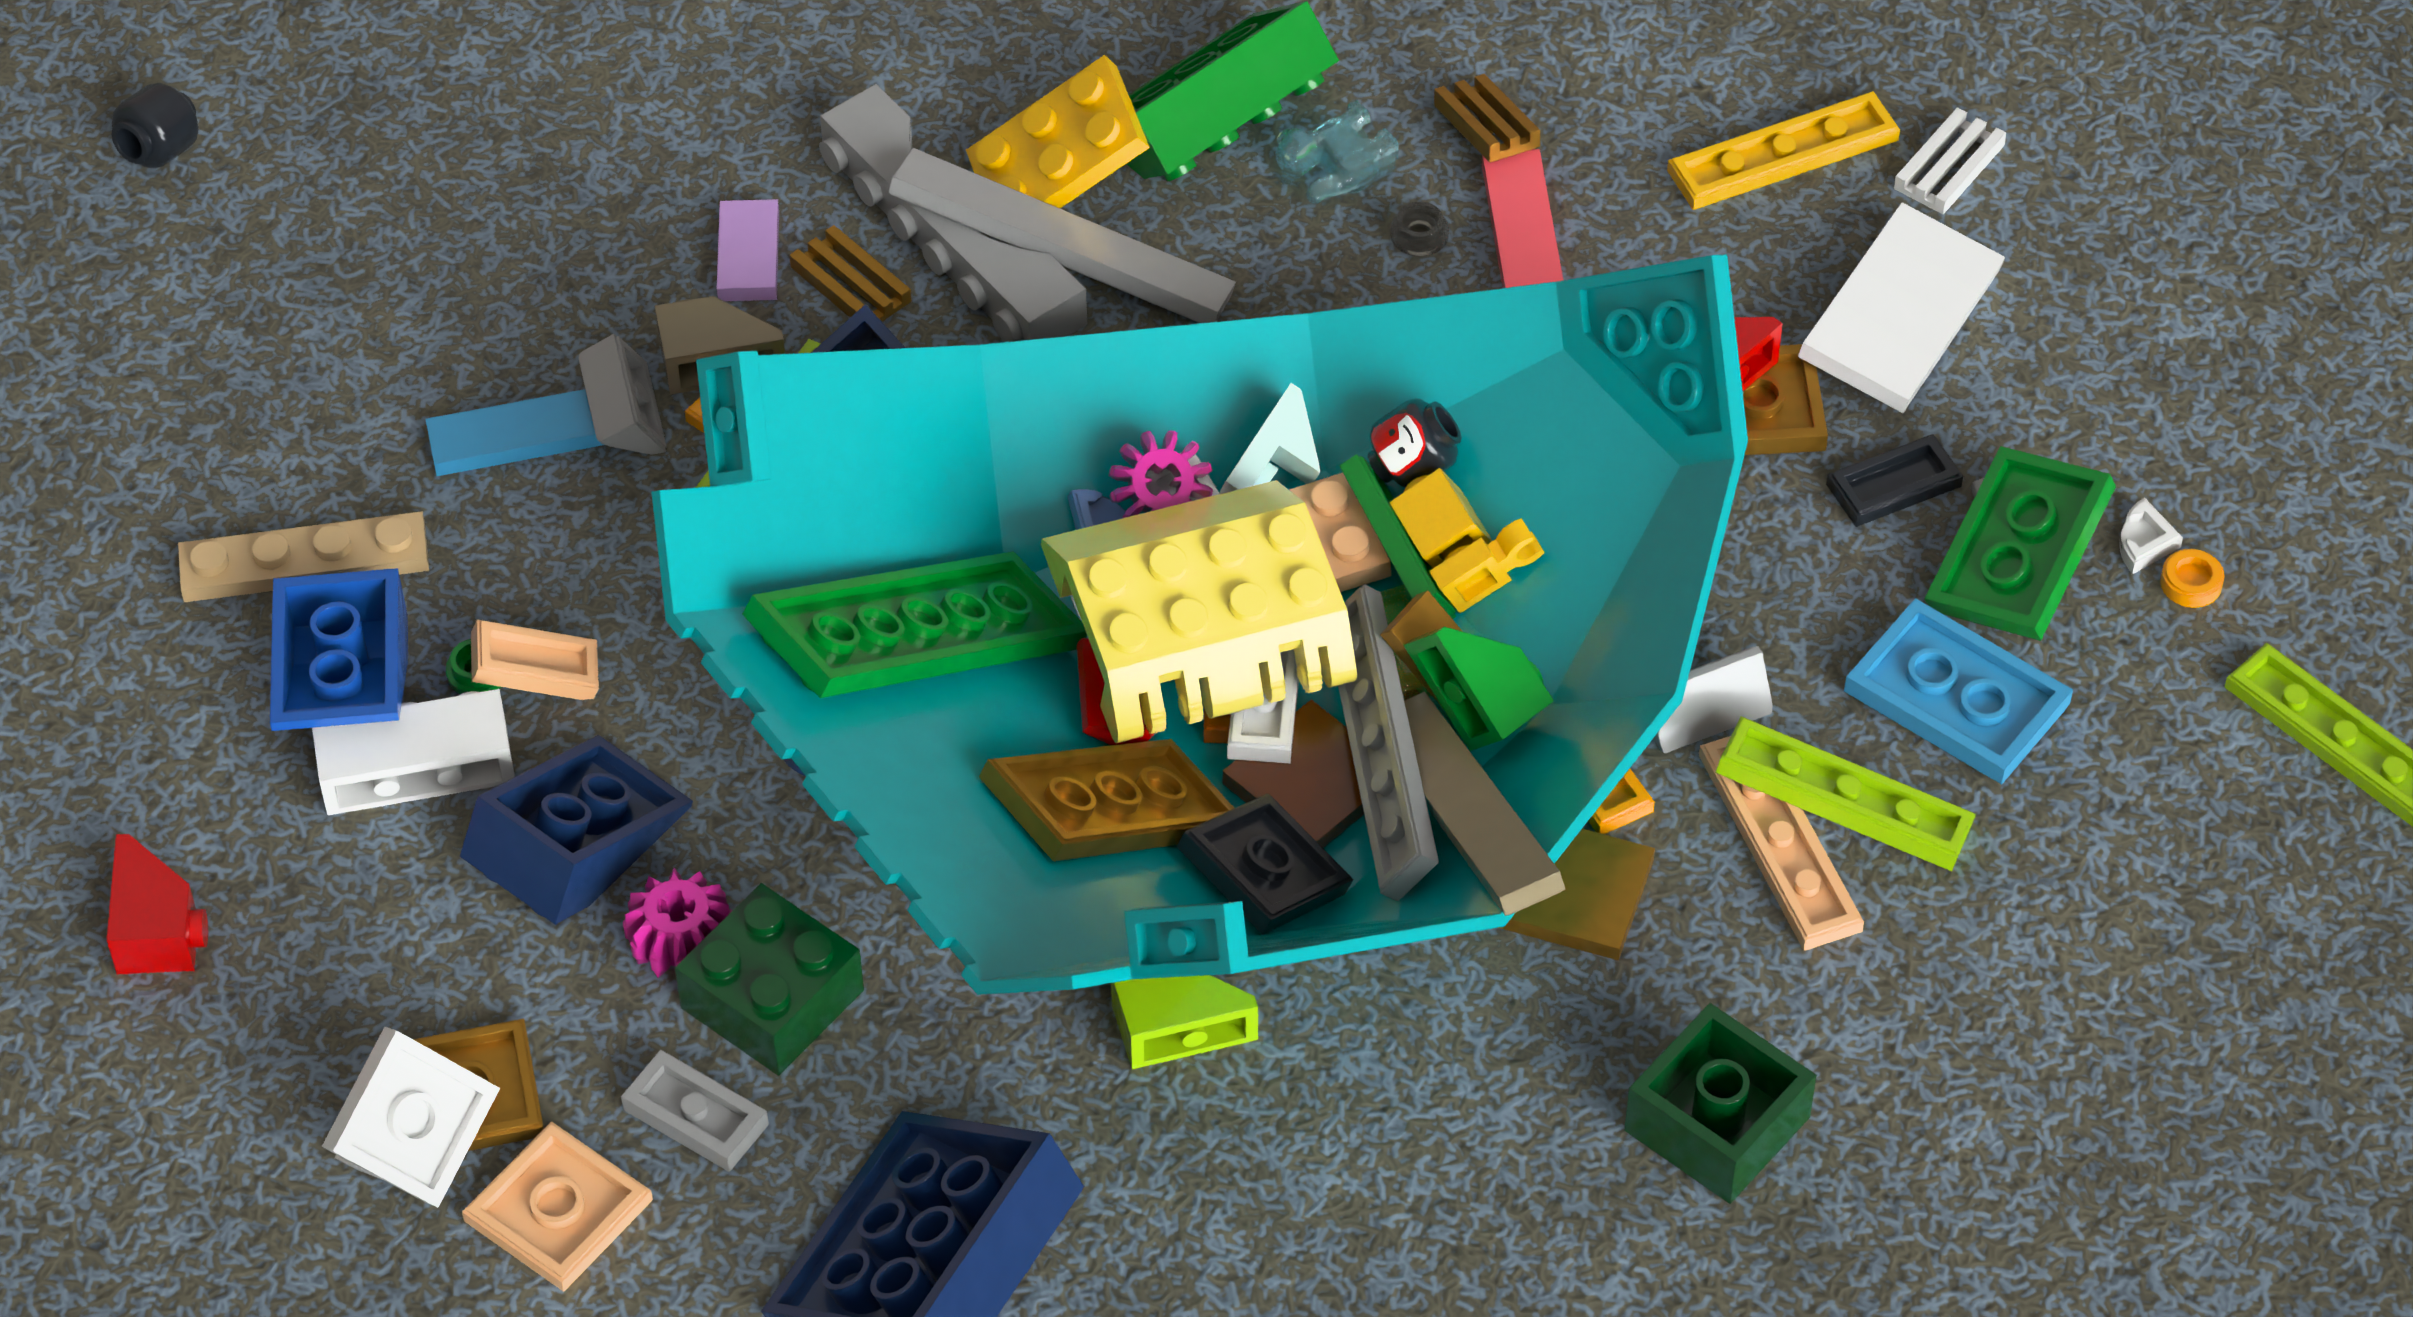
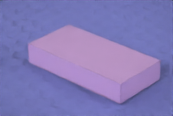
M778 199L720 201L717 296L723 301L777 300Z

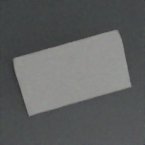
M615 334L583 350L579 354V363L597 440L601 444L650 455L666 452V441L647 362Z
M1759 646L1750 647L1690 670L1682 703L1653 738L1661 752L1668 753L1736 727L1740 716L1753 721L1772 714L1773 704L1763 653Z

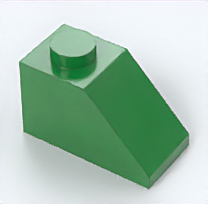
M1442 627L1426 633L1403 645L1470 751L1504 740L1554 701L1543 684V678L1539 669L1527 659L1520 647L1448 627Z

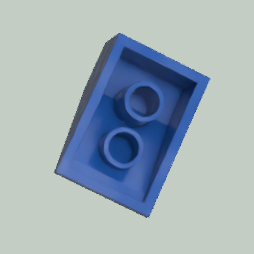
M398 568L273 578L270 690L271 730L279 731L399 721L408 666V614Z

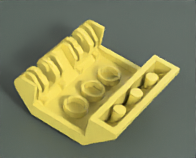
M1277 480L1042 538L1041 547L1059 596L1061 598L1073 595L1102 673L1105 685L1100 707L1115 743L1143 737V719L1149 733L1154 734L1165 731L1166 712L1160 683L1175 680L1180 712L1187 724H1193L1204 719L1203 707L1208 717L1212 719L1262 706L1264 701L1263 693L1270 703L1284 700L1286 698V685L1280 652L1294 649L1297 676L1305 693L1320 691L1323 688L1322 678L1329 688L1354 682L1357 679L1348 611L1307 506L1303 500Z

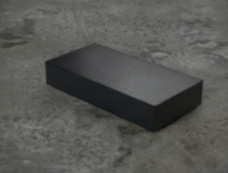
M1934 434L1831 472L1827 474L1826 485L1854 526L1858 527L1962 487L1963 475Z

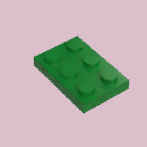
M2000 446L1924 598L1927 605L1944 615L2041 641L2116 488L2111 474Z

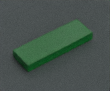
M1358 454L1340 464L1339 466L1411 598L1413 599L1417 594L1428 590L1452 619L1457 617L1455 615V612H1457L1455 607L1441 592L1429 572L1433 568L1422 558L1389 502L1395 498L1386 482L1380 479L1370 463Z

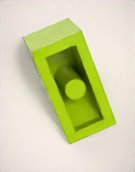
M1211 975L1131 979L1111 983L1112 1008L1132 1069L1258 1040V1004L1255 996Z

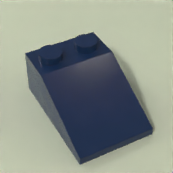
M596 735L479 795L460 857L481 871L489 880L499 884L530 906L535 913L556 925L589 907L692 806L693 800L600 735Z

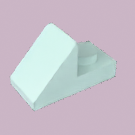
M1292 383L1289 385L1227 478L1219 494L1271 482L1279 468L1269 463L1270 460L1306 484L1316 480L1320 473V466L1300 388Z

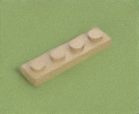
M423 511L178 543L180 585L184 602L273 591V578L398 568L399 575L429 571Z

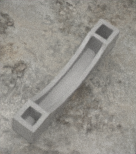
M877 84L820 115L822 142L819 143V149L827 166L835 173L842 170L853 181L855 190L861 200L870 207L876 204L887 215L893 231L900 239L906 241L911 238L922 249L924 259L930 269L937 275L946 273L957 284L959 294L966 305L972 310L981 308L992 319L993 326L1003 342L1069 336L1087 325L1086 288L1051 254L1021 249L993 240L968 226L888 193L893 175L913 149L910 116Z

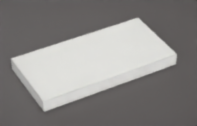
M1902 202L1807 336L1798 357L1904 413L1999 272L2005 257Z

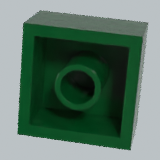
M760 883L675 967L681 1009L778 1076L864 991L860 949L763 883Z
M1709 1003L1629 1087L1624 1131L1731 1204L1810 1118L1817 1075L1724 1011Z

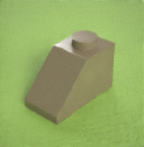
M715 296L691 300L685 299L654 306L659 343L670 395L699 390L696 359L738 351H758V355L785 354L782 330Z

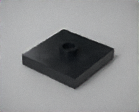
M1268 793L1185 831L1176 846L1230 902L1242 901L1245 918L1262 935L1345 895L1354 880Z

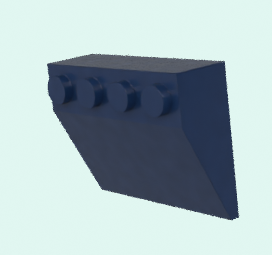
M902 1111L761 1312L765 1317H997L1060 1222L1064 1219L1066 1213L1083 1190L1084 1185L1050 1133Z

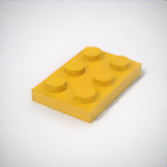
M1103 55L966 149V153L975 174L1057 208H1062L1150 147L1117 65L1107 56Z

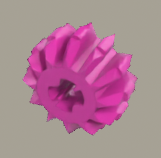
M1172 430L1166 433L1162 449L1157 448L1155 437L1151 431L1143 432L1140 436L1144 456L1134 446L1127 443L1124 444L1119 452L1123 459L1133 468L1113 465L1109 470L1111 478L1128 482V486L1117 488L1110 493L1111 502L1119 503L1131 498L1134 503L1126 510L1122 518L1138 515L1141 511L1146 513L1190 502L1192 500L1189 497L1202 499L1212 496L1213 489L1211 487L1194 483V479L1204 477L1212 471L1211 464L1209 462H1202L1191 467L1188 462L1197 453L1199 445L1192 441L1179 454L1174 451L1178 439L1177 432ZM1167 469L1175 477L1169 484L1170 487H1176L1175 494L1171 496L1164 490L1157 496L1151 494L1147 486L1152 482V479L1145 478L1146 472L1151 470L1153 473L1160 474Z
M673 868L669 881L662 883L648 876L647 883L645 884L646 892L630 893V900L628 902L629 913L625 914V920L623 921L625 938L629 940L632 956L636 959L637 963L650 962L651 970L659 978L671 965L677 966L733 910L729 909L726 894L720 884L707 886V880L703 877L701 871L688 880H682L681 875Z

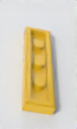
M1874 91L1669 159L1667 171L1692 210L1899 141L1900 129Z

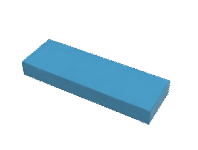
M585 389L425 419L436 476L604 445L596 438Z

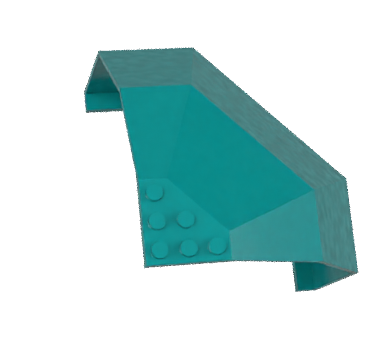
M1709 255L1557 282L1304 314L981 345L758 355V351H738L696 359L710 487L651 491L666 622L680 639L691 638L704 653L700 663L729 698H741L754 713L751 724L781 760L792 759L806 777L802 785L833 822L843 820L855 834L858 840L854 848L884 884L896 883L911 901L907 909L909 914L939 949H951L965 966L961 976L977 995L1073 990L1131 979L1234 974L1504 927L1515 913L1509 916L1503 914L1429 810L1428 814L1439 863L1399 901L1380 893L1365 815H1363L1323 848L1354 879L1346 894L1264 935L1245 918L1242 901L1230 902L1176 847L1177 845L1052 861L984 784L979 775L988 759L1111 746L1082 732L1077 650L819 698L815 692L809 690L802 683L800 676L778 652L770 648L763 641L761 634L742 613L753 594L1012 551L1060 598L1041 547L1042 538L1076 530L1067 497L1072 490H1095L1102 493V496L1110 499L1109 495L1112 491L1128 486V482L1111 478L1109 470L1113 465L1133 468L1123 459L1119 452L1126 443L1134 446L1144 456L1140 436L1143 432L1151 431L1155 437L1157 448L1162 449L1166 433L1169 430L1176 431L1178 439L1174 451L1178 453L1182 452L1187 444L1195 441L1199 445L1196 455L1201 463L1209 462L1211 464L1212 471L1208 475L1218 492H1220L1227 478L1291 383L1301 389L1320 466V473L1315 481L1343 473L1339 465L1356 454L1363 456L1369 462L1368 453L1373 450L1370 440L1372 425L1404 402L1415 398L1422 399L1429 404L1436 401L1453 417L1462 437L1461 442L1457 444L1458 455L1456 463L1444 472L1462 490L1492 541L1496 539L1499 532L1505 526L1522 518L1529 531L1534 533L1545 552L1533 563L1523 567H1515L1507 572L1512 581L1464 612H1455L1457 617L1453 620L1463 632L1520 647L1527 659L1539 669L1543 678V684L1554 700L1504 740L1470 751V753L1553 863H1555L1683 701L1748 444L1728 256ZM1271 460L1269 461V463L1279 468L1271 481L1277 480L1287 489L1306 484ZM1394 480L1386 483L1394 498L1404 492L1405 488ZM1129 498L1117 504L1126 511L1134 503ZM1392 562L1390 577L1365 584L1381 592L1388 625L1412 600ZM1359 587L1340 592L1344 602ZM1073 595L1061 597L1060 600L1082 621ZM1394 652L1404 701L1425 692L1466 746L1444 709ZM1322 678L1323 688L1320 691L1305 693L1300 682L1298 683L1296 711L1312 699L1346 726L1338 686L1329 688ZM1175 680L1160 683L1166 712L1165 731L1155 733L1149 741L1172 739L1234 808L1245 804L1246 802L1222 784L1223 770L1235 761L1234 759H1227L1228 743H1204V719L1200 722L1187 724L1178 706L1179 697Z

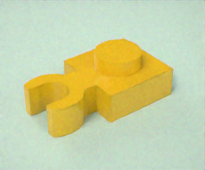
M1521 518L1505 526L1499 532L1496 539L1489 544H1486L1482 538H1479L1470 545L1454 549L1445 557L1441 564L1429 572L1441 592L1457 611L1462 613L1512 581L1507 572L1515 567H1523L1533 563L1545 552L1534 533L1529 531Z

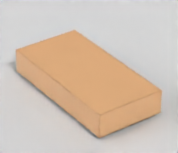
M477 619L471 631L472 682L579 700L594 699L599 690L596 639Z

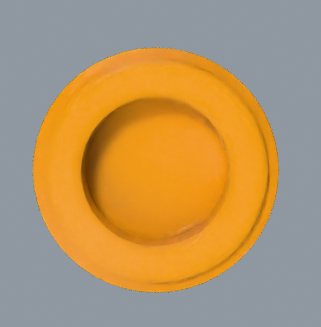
M2198 549L2179 550L2171 554L2163 564L2160 577L2161 588L2170 600L2181 606L2191 608L2207 606L2214 602L2221 593L2224 570L2220 562L2205 551Z

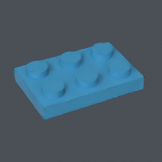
M1915 598L1846 676L1844 692L2002 785L2070 705L2073 689Z

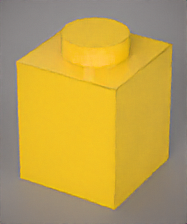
M1438 468L1430 475H1423L1414 479L1406 486L1401 495L1389 502L1420 555L1432 568L1441 564L1451 551L1460 546L1470 545L1479 538H1482L1486 544L1492 542L1491 537L1462 490L1441 468Z

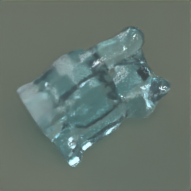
M1354 100L1348 104L1345 113L1324 121L1314 130L1305 131L1299 128L1283 130L1277 137L1278 146L1275 152V160L1282 170L1281 184L1283 185L1296 181L1315 165L1320 166L1325 171L1327 177L1314 181L1306 192L1308 201L1312 204H1318L1328 197L1363 191L1378 177L1394 171L1396 160L1398 159L1399 143L1386 128L1378 131L1373 139H1369L1362 126L1371 122L1370 114L1358 100Z

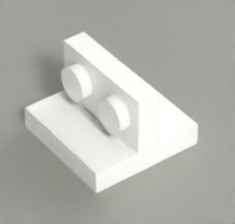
M384 1027L322 1147L336 1154L335 1158L361 1172L382 1179L430 1205L439 1207L500 1088L404 1034Z

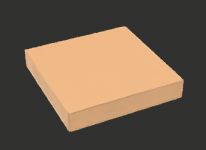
M551 1121L462 1211L464 1222L564 1292L642 1212L653 1198L649 1188Z

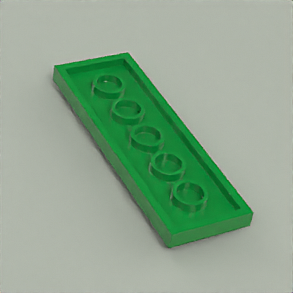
M1014 551L753 594L742 613L761 634L763 641L770 648L778 652L800 676L802 683L809 690L815 692L819 698L1077 650V643L1082 638L1087 637L1083 622Z

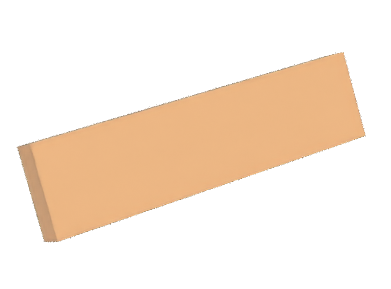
M1731 736L1700 745L1699 757L1802 949L1805 951L1862 932L1864 921L1803 809L1715 773Z

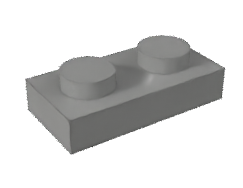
M663 1050L656 1054L621 1096L625 1112L728 1172L734 1168L769 1125L765 1109Z

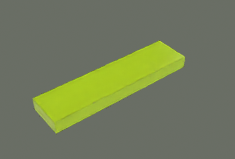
M2268 643L2264 644L2227 677L2224 688L2413 827V749Z
M1742 716L1739 718L1715 772L1949 871H1952L1976 816L1975 813Z

